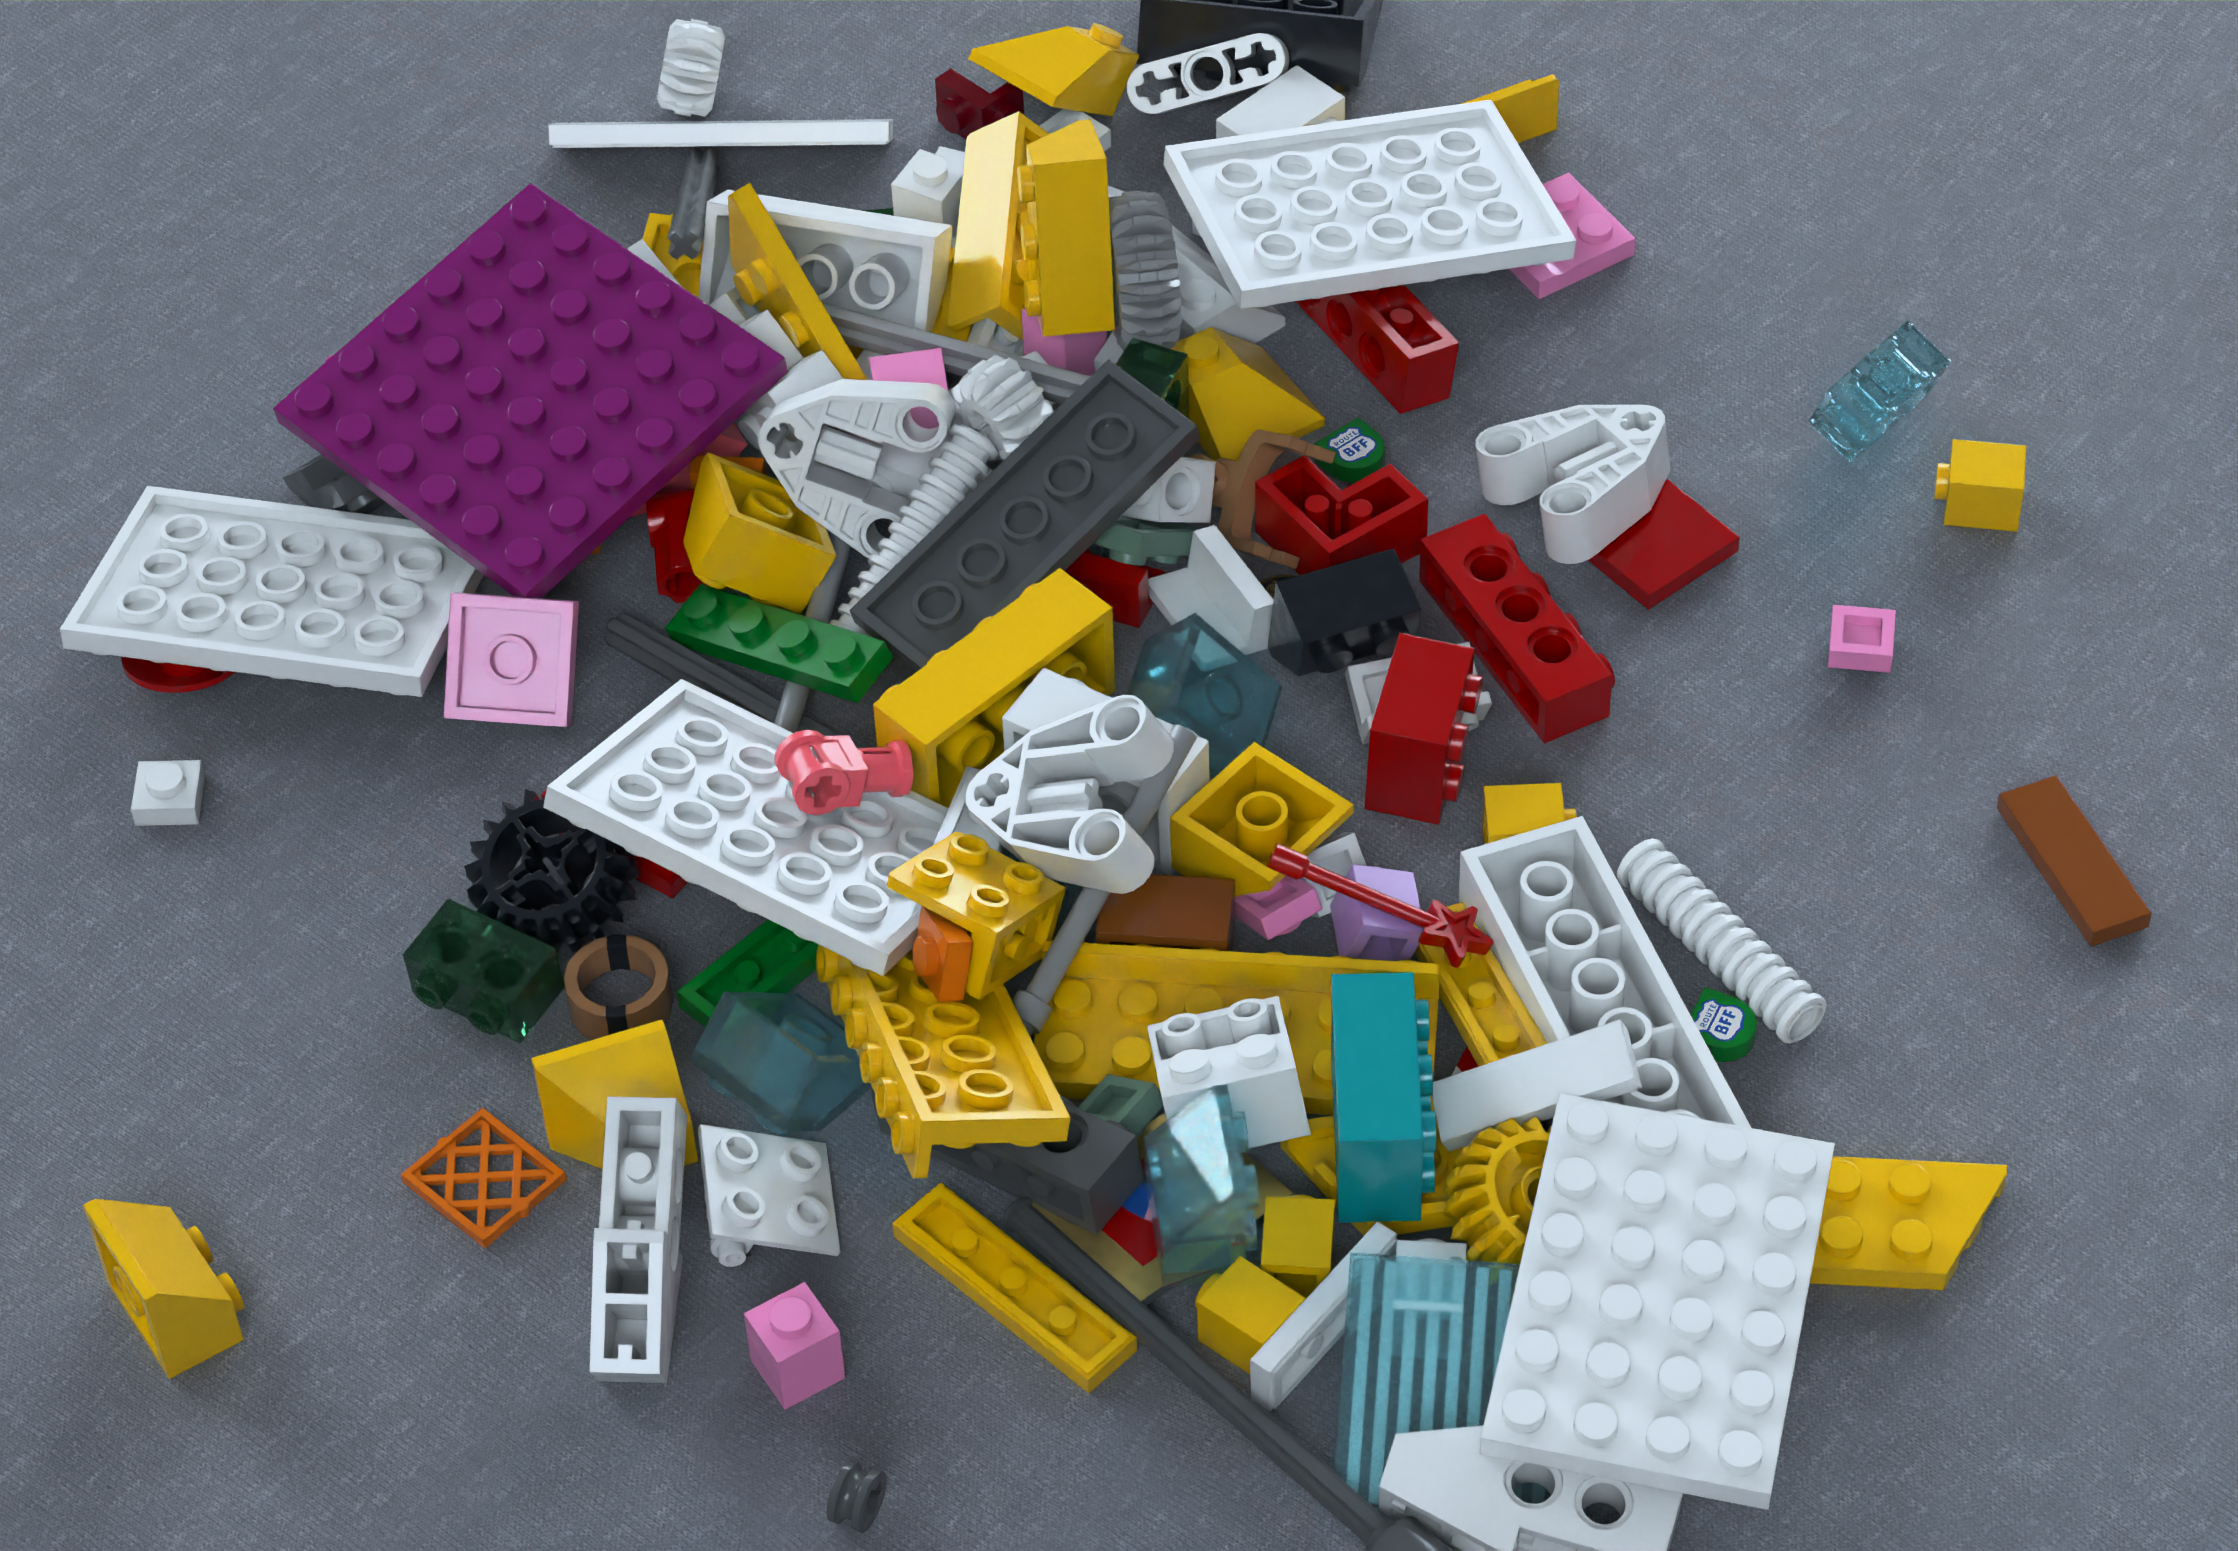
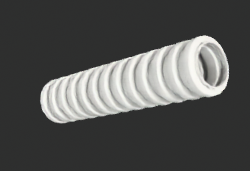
M961 424L950 427L948 432L951 439L949 441H942L938 447L941 452L940 457H932L928 464L932 470L929 474H921L918 481L922 486L919 490H911L908 495L911 500L910 505L901 506L898 511L901 520L899 523L891 522L888 527L891 536L889 539L882 538L878 543L881 549L880 554L870 556L868 559L871 565L870 570L860 572L858 576L861 582L858 588L851 587L848 592V596L851 598L849 604L841 603L838 608V612L841 615L839 620H831L829 624L872 637L854 623L849 610L963 501L968 492L971 493L978 486L976 482L978 476L985 477L989 471L986 465L987 461H995L999 455L992 441L968 426Z
M1654 838L1645 840L1627 852L1617 870L1619 883L1623 887L1629 888L1631 894L1637 900L1643 901L1645 908L1650 913L1656 914L1658 921L1662 925L1668 926L1673 936L1682 939L1684 946L1689 951L1695 952L1696 957L1702 964L1709 965L1711 973L1715 977L1722 978V982L1729 990L1736 991L1735 994L1738 999L1749 1004L1755 1016L1763 1017L1762 1021L1770 1030H1775L1778 1038L1783 1043L1790 1044L1802 1040L1817 1028L1826 1011L1827 1003L1820 994L1813 993L1812 987L1806 981L1799 980L1797 972L1791 967H1786L1784 960L1778 954H1773L1770 946L1766 942L1760 941L1752 929L1746 928L1745 923L1739 916L1732 915L1731 909L1725 903L1719 902L1717 895L1712 890L1706 889V886L1698 877L1692 876V872L1686 865L1679 864L1678 858L1672 852L1666 851V847L1660 840Z

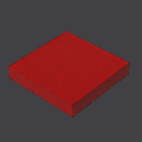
M1666 479L1651 511L1588 561L1649 610L1737 553L1740 536L1670 480Z

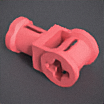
M803 730L786 737L779 744L774 757V763L781 776L793 783L792 796L797 806L806 814L811 815L826 814L838 807L860 806L863 793L887 792L891 797H903L909 794L913 783L912 754L904 740L892 741L887 743L886 747L856 748L849 735L824 736L818 731ZM810 747H811L812 750L814 751V753H815V755H816L817 758H815V756L813 755V753H812ZM808 787H810V789H811V791H812V793H813V795H814V798H813V796L811 795V793H810Z

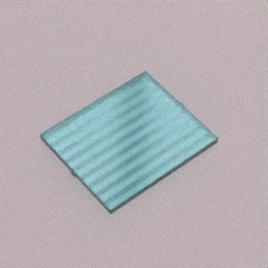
M1350 1253L1334 1473L1373 1507H1379V1485L1395 1434L1484 1425L1520 1264L1466 1261L1458 1256H1453L1449 1259ZM1524 1483L1513 1490L1520 1500L1529 1504L1542 1503L1549 1497L1548 1490L1537 1483Z

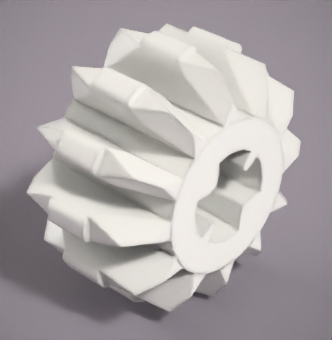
M676 19L672 23L668 32L657 100L661 108L675 111L674 114L691 117V114L705 117L712 110L725 42L722 28L707 25L708 22L691 19V21Z
M994 355L986 361H980L969 369L968 373L952 389L954 400L957 402L955 404L957 408L956 414L963 419L965 426L976 430L994 443L999 453L996 460H1005L1053 413L1052 406L1042 395L1044 388L1037 386L1032 380L1031 372L1028 370L1023 372L1017 361L1010 357L1004 359Z

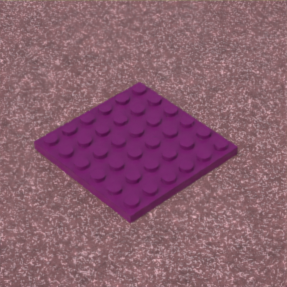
M530 183L273 407L278 423L512 596L542 598L787 374L788 370L785 357Z

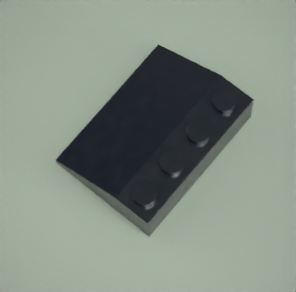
M1141 0L1137 47L1139 58L1136 64H1145L1251 34L1264 33L1278 37L1286 45L1289 52L1287 71L1297 65L1338 93H1345L1350 91V86L1358 87L1366 74L1383 0ZM1262 43L1255 45L1256 55L1242 60H1235V49L1228 50L1227 54L1235 67V81L1240 78L1239 70L1250 67L1260 68L1263 76L1268 74V64L1276 61L1275 52L1264 50ZM1205 57L1196 63L1194 70L1206 71L1207 78L1222 81L1223 68L1216 59ZM1181 63L1174 65V70L1178 75H1181Z

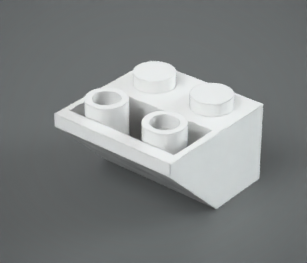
M1278 996L1266 999H1243L1232 1004L1230 1007L1196 1015L1191 1013L1177 1014L1164 1022L1147 1025L1161 1097L1178 1165L1311 1135L1295 1061Z

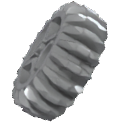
M1131 191L1123 192L1121 196L1109 197L1115 316L1114 335L1117 338V344L1126 353L1139 352L1142 355L1160 353L1161 349L1174 348L1181 334V284L1178 274V261L1172 233V223L1169 221V212L1165 206V201L1155 192Z

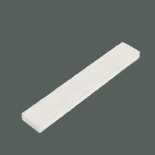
M893 119L554 123L548 125L549 145H552V148L884 145L893 139Z

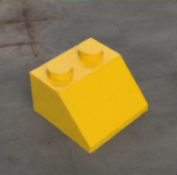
M709 452L706 453L701 461L683 540L694 574L703 583L713 588L724 589L727 586L748 594L754 601L776 608L780 606L801 615L810 601L814 589L819 586L837 557L826 528L795 506L779 480Z
M1253 742L1170 817L1172 868L1186 877L1209 876L1218 879H1235V897L1269 891L1286 876L1266 867L1275 844L1279 843L1308 856L1354 813V804L1256 742Z
M93 1199L83 1205L108 1285L169 1379L244 1340L236 1315L237 1312L245 1309L242 1297L227 1272L216 1276L208 1265L214 1262L206 1240L195 1225L185 1230L171 1207L104 1199Z

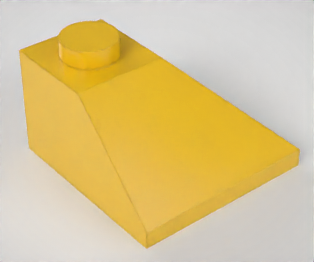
M1093 23L1090 30L1065 26L973 48L968 59L1051 107L1113 116L1139 58V54L1121 45L1124 37L1122 34L1104 25Z
M1209 327L1177 341L1174 348L1160 350L1162 399L1197 425L1200 439L1197 442L1214 461L1219 458L1238 461L1246 442L1258 429L1300 438L1325 426V417L1264 348Z
M663 1020L531 1058L546 1137L551 1150L603 1169L607 1096L676 1098L687 1115L684 1166L698 1162L692 1120Z

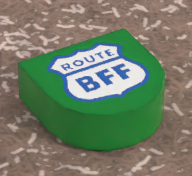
M1359 417L1312 444L1336 452L1332 464L1313 460L1340 481L1356 483L1383 468L1385 464L1384 440Z
M1704 987L1690 1015L1714 1060L1730 1062L1746 1056L1753 1048L1757 1028L1755 1013L1745 1002Z

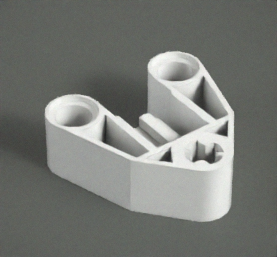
M841 379L788 398L776 405L759 430L758 445L765 460L795 506L869 559L873 554H880L881 549L878 543L882 538H885L877 531L874 521L885 518L899 523L901 520L898 513L901 506H909L911 501L899 494L873 486V482L868 481L874 477L876 467L882 455V445L828 427V425L878 443L884 441L909 451L924 453L934 450L942 443L956 418L957 408L951 394L938 384ZM920 406L930 409L937 416L939 426L932 429L920 427L912 419L911 408ZM785 423L796 427L794 431V437L797 438L796 442L786 439L787 429L784 427Z
M1577 405L1487 428L1479 434L1475 444L1484 498L1493 504L1503 506L1521 503L1541 494L1539 504L1546 553L1549 558L1564 564H1576L1589 560L1651 511L1670 473L1665 415L1660 409L1649 405Z
M1134 695L1117 696L1031 730L976 774L966 790V804L974 816L1002 846L1021 862L1031 864L1040 869L1045 877L1111 893L1125 894L1132 892L1142 886L1150 877L1154 868V854L1120 813L1112 809H1102L1103 800L1098 796L1099 787L1111 786L1114 782L1140 780L1156 775L1170 762L1174 752V741L1142 700Z

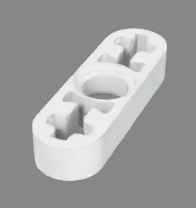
M1264 33L1251 34L1142 64L1131 73L1127 83V94L1134 107L1144 113L1161 114L1268 85L1286 73L1289 66V52L1286 45L1274 35ZM1262 43L1264 50L1275 52L1276 61L1268 64V74L1263 76L1260 68L1250 67L1242 69L1238 72L1243 82L1235 84V67L1227 54L1228 50L1235 49V60H1242L1256 55L1255 45ZM1205 57L1216 59L1223 68L1221 83L1215 89L1209 91L1198 87L1193 78V70L1196 63ZM1181 63V81L1189 93V97L1181 99L1182 88L1178 87L1161 92V102L1155 104L1152 97L1142 96L1141 87L1149 83L1148 74L1154 72V76L1158 80L1176 78L1179 76L1173 67Z

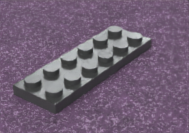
M1108 359L849 610L854 623L873 638L885 641L890 652L915 672L919 671L936 653L949 649L971 633L980 621L986 617L994 616L1019 598L1028 586L1041 582L1059 568L1065 571L1200 439L1197 425Z

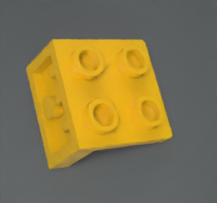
M953 832L889 872L886 884L893 891L970 931L968 935L973 941L965 993L978 1000L1042 958L1043 943L1045 941H1052L1066 887L1045 877L1043 872L1037 867L1017 862L990 848L988 843L982 838L961 832Z

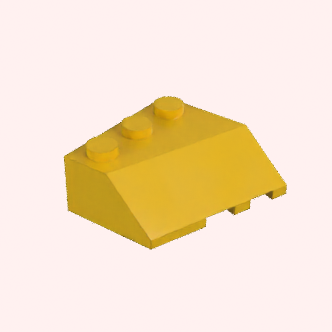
M1091 119L1078 120L1027 144V166H1019L1017 168L1020 202L1027 203L1028 224H1021L1022 253L1024 260H1028L1029 281H1024L1025 307L1027 317H1037L1043 337L1115 330L1107 158Z

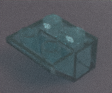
M1227 1084L1212 1086L1144 1137V1183L1162 1288L1204 1284L1213 1274L1219 1273L1222 1275L1239 1256L1246 1259V1251L1257 1250L1255 1215L1253 1209H1247V1207L1259 1205L1257 1174L1254 1164L1245 1165L1244 1158L1240 1154L1248 1153L1246 1117L1244 1111L1232 1112Z

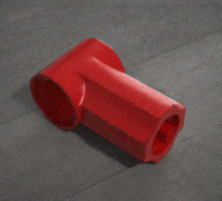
M695 489L657 492L646 502L650 545L655 551L658 594L672 598L675 603H685L700 584L708 586L694 574L683 543Z

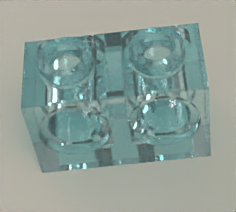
M1907 320L1828 389L1808 422L1852 463L1930 394L1951 361Z

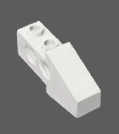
M607 1096L599 1228H594L590 1373L597 1381L667 1383L683 1259V1255L679 1251L687 1126V1115L676 1098Z
M1484 1425L1395 1434L1379 1485L1378 1511L1397 1521L1407 1516H1414L1453 1551H1669L1680 1513L1683 1493L1480 1454V1441ZM1524 1483H1537L1545 1487L1551 1496L1542 1503L1529 1504L1520 1500L1513 1490ZM1594 1503H1606L1613 1506L1621 1517L1610 1524H1598L1590 1520L1583 1510Z

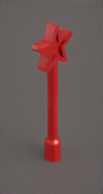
M1279 843L1275 844L1269 857L1267 868L1296 880L1304 877L1423 928L1424 930L1419 936L1418 942L1423 945L1443 948L1451 966L1454 968H1459L1466 952L1486 955L1493 944L1491 938L1473 926L1478 912L1474 906L1454 913L1438 900H1433L1426 912L1315 865L1309 861L1307 855Z

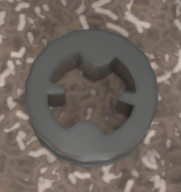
M853 1460L847 1461L840 1469L831 1488L827 1502V1519L836 1524H840L845 1519L851 1521V1528L861 1533L866 1532L873 1524L881 1507L886 1490V1474L878 1469H873L868 1474L862 1472V1465Z

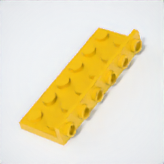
M1045 941L1043 943L1042 960L1053 941ZM1083 941L1048 1004L1052 1008V1012L1040 1034H1035L1034 1046L1058 1094L1066 1099L1085 1100L1107 1074L1155 1083L1160 1092L1147 1025L1164 1022L1177 1014L1191 1013L1196 1015L1230 1007L1232 1004L1243 999H1266L1278 996L1295 1061L1306 1114L1333 1115L1331 974L1414 972L1415 1000H1428L1430 1033L1427 1048L1428 1055H1432L1434 1082L1440 966L1435 963H1420L1413 960L1386 961L1352 959L1347 956L1318 957L1286 955L1280 952L1250 953L1219 951L1213 948L1182 949L1154 947L1147 944L1131 946L1097 944Z
M818 945L816 953L818 980L820 983H827L830 990L832 1012L834 1015H841L845 1024L847 1046L849 1049H856L860 1058L862 1080L864 1083H871L875 1092L877 1114L879 1118H886L890 1126L893 1151L895 1154H902L913 1179L928 1177L932 1145L964 1149L975 1144L1011 1143L1021 1147H1033L1042 1142L1067 1141L1071 1117L1004 984L980 1000L965 993L964 1001L938 1002L923 978L919 977L914 970L912 963L913 948L884 976H881L871 970L860 968L849 959Z

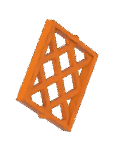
M483 1107L447 1137L440 1138L434 1148L401 1174L402 1182L484 1249L521 1218L528 1217L535 1206L567 1181L566 1173ZM476 1129H482L481 1145L457 1146ZM491 1131L508 1144L490 1145ZM513 1154L512 1171L489 1172L490 1155ZM480 1156L479 1172L455 1173L456 1157ZM523 1156L539 1169L522 1170ZM447 1158L446 1174L422 1175L438 1160ZM546 1180L527 1197H521L522 1181ZM512 1181L511 1198L487 1199L489 1182ZM479 1183L478 1199L454 1201L455 1184ZM445 1185L444 1199L428 1186ZM511 1209L495 1224L486 1226L487 1210ZM477 1210V1224L475 1225L459 1211Z

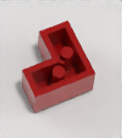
M1301 456L1255 481L1256 533L1272 549L1300 557L1297 569H1294L1299 575L1392 548L1395 549L1402 564L1420 554V539L1427 537L1428 498L1391 463L1343 490L1305 456Z
M1399 633L1370 728L1364 809L1439 825L1446 800L1457 803L1465 771V765L1458 763L1462 761L1469 725L1461 724L1464 712L1476 713L1483 682V676L1472 674L1475 648Z

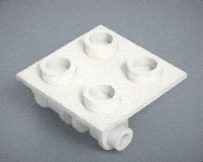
M703 1124L699 1125L698 1135L705 1189L704 1196L710 1238H712L710 1249L711 1253L719 1258L720 1264L727 1267L742 1264L746 1260V1254L754 1244L839 1256L840 1245L826 1143Z

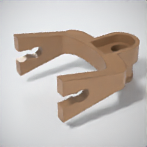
M1258 429L1246 442L1238 461L1226 458H1219L1214 461L1202 454L1192 455L1190 458L1216 462L1212 505L1222 509L1218 530L1232 548L1247 555L1297 569L1300 557L1272 549V547L1252 540L1251 526L1255 511V481L1267 475L1273 462L1283 452H1291L1332 464L1336 452L1309 444L1307 441L1294 436Z

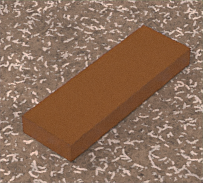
M2057 775L1999 794L1998 811L2090 947L2149 927L2152 912Z

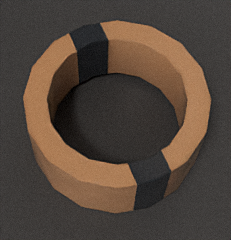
M616 934L598 938L580 948L567 963L563 980L572 1023L583 1036L594 1040L658 1020H663L665 1023L670 1017L673 995L669 970L665 956L654 944L637 936ZM619 969L638 971L653 981L652 987L643 997L631 1004L622 1006H602L588 1000L583 995L584 990L592 980L606 972Z

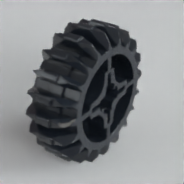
M525 789L524 805L515 808L511 803L502 801V813L505 817L499 823L483 819V829L489 837L487 840L470 842L471 852L478 860L464 866L466 877L473 884L466 891L468 892L469 901L475 908H478L476 911L478 913L477 918L486 929L494 930L493 935L500 943L507 946L515 943V946L521 953L528 954L530 957L540 947L546 956L556 959L562 943L565 942L572 952H577L582 948V937L589 933L595 939L604 937L605 933L601 925L607 919L623 923V913L617 904L622 901L636 900V891L628 881L642 875L640 873V865L633 858L635 855L626 851L624 847L588 829L579 828L570 823L568 819L544 808L545 796L540 800L534 791ZM563 833L557 837L547 838L553 834ZM545 857L551 861L555 868L558 867L556 871L563 880L562 885H559L551 874L547 875L550 870L543 862ZM592 873V875H591L589 881H588L587 884L584 886V883H585V881H586V878ZM551 904H560V906L551 909L541 910Z

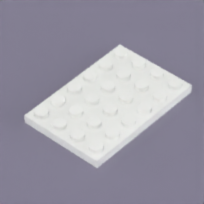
M1492 100L1165 146L1163 165L1240 310L1307 299H1320L1326 296L1359 291L1378 290L1405 284L1432 282L1438 279L1471 274H1485L1491 271L1530 265H1543L1545 263L1574 258L1577 240Z
M147 486L61 626V639L63 649L91 652L96 655H114L150 660L155 663L166 662L209 668L214 671H232L269 676L274 679H292L328 684L333 687H351L388 692L393 695L422 697L448 646L450 593L474 594L484 574L408 519Z
M680 679L547 786L543 807L568 819L573 825L588 829L624 847L629 853L644 857L680 875L685 881L700 885L735 902L740 908L748 912L757 913L793 931L798 937L813 941L849 959L856 966L871 970L881 976H884L913 948L921 911L920 904L886 886L889 872L934 844L949 809L910 790L909 794L903 797H891L887 792L863 793L860 806L838 807L829 813L821 815L806 814L799 809L792 796V781L783 778L774 763L775 752L779 744L793 733L683 679ZM810 747V749H811L813 755L815 756V758H817L816 755H815V753H814V751H813L812 748ZM808 787V789H809L811 795H812L813 798H814V795H813V793H812L810 787ZM1006 848L1003 851V855L1005 856L1007 855L1008 851Z
M1559 1093L1481 1434L1480 1454L1768 1510L1835 1143Z

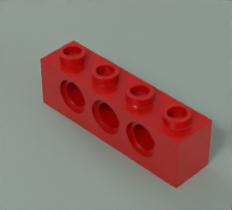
M1405 285L1326 296L1320 299L1296 301L1399 414L1450 398L1459 342Z
M1484 513L1420 539L1419 582L1465 642H1469L1470 647L1475 648V655L1544 744L1609 717L1611 688L1615 686V676L1609 661L1603 654H1596L1582 637L1581 629L1574 616L1569 612H1562L1551 598L1543 577L1539 573H1532L1519 557L1517 547L1507 533H1500Z

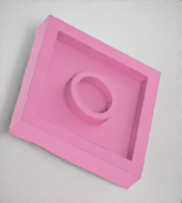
M1568 172L1544 183L1543 186L1577 240L1574 258L1545 263L1543 265L1511 268L1510 270L1538 299H1541L1634 256L1635 237Z
M459 592L450 593L444 718L556 727L572 726L579 601Z

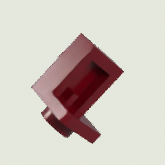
M952 68L935 78L938 122L946 130L958 134L965 140L970 133L1018 111L1024 115L1023 90L1009 82L989 93Z

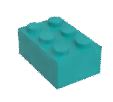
M1414 972L1331 974V1071L1338 1223L1421 1221L1422 1193H1435L1434 1153H1436L1435 1111H1431L1430 1096H1433L1432 1055H1428L1427 1048L1430 1033L1428 1000H1415Z

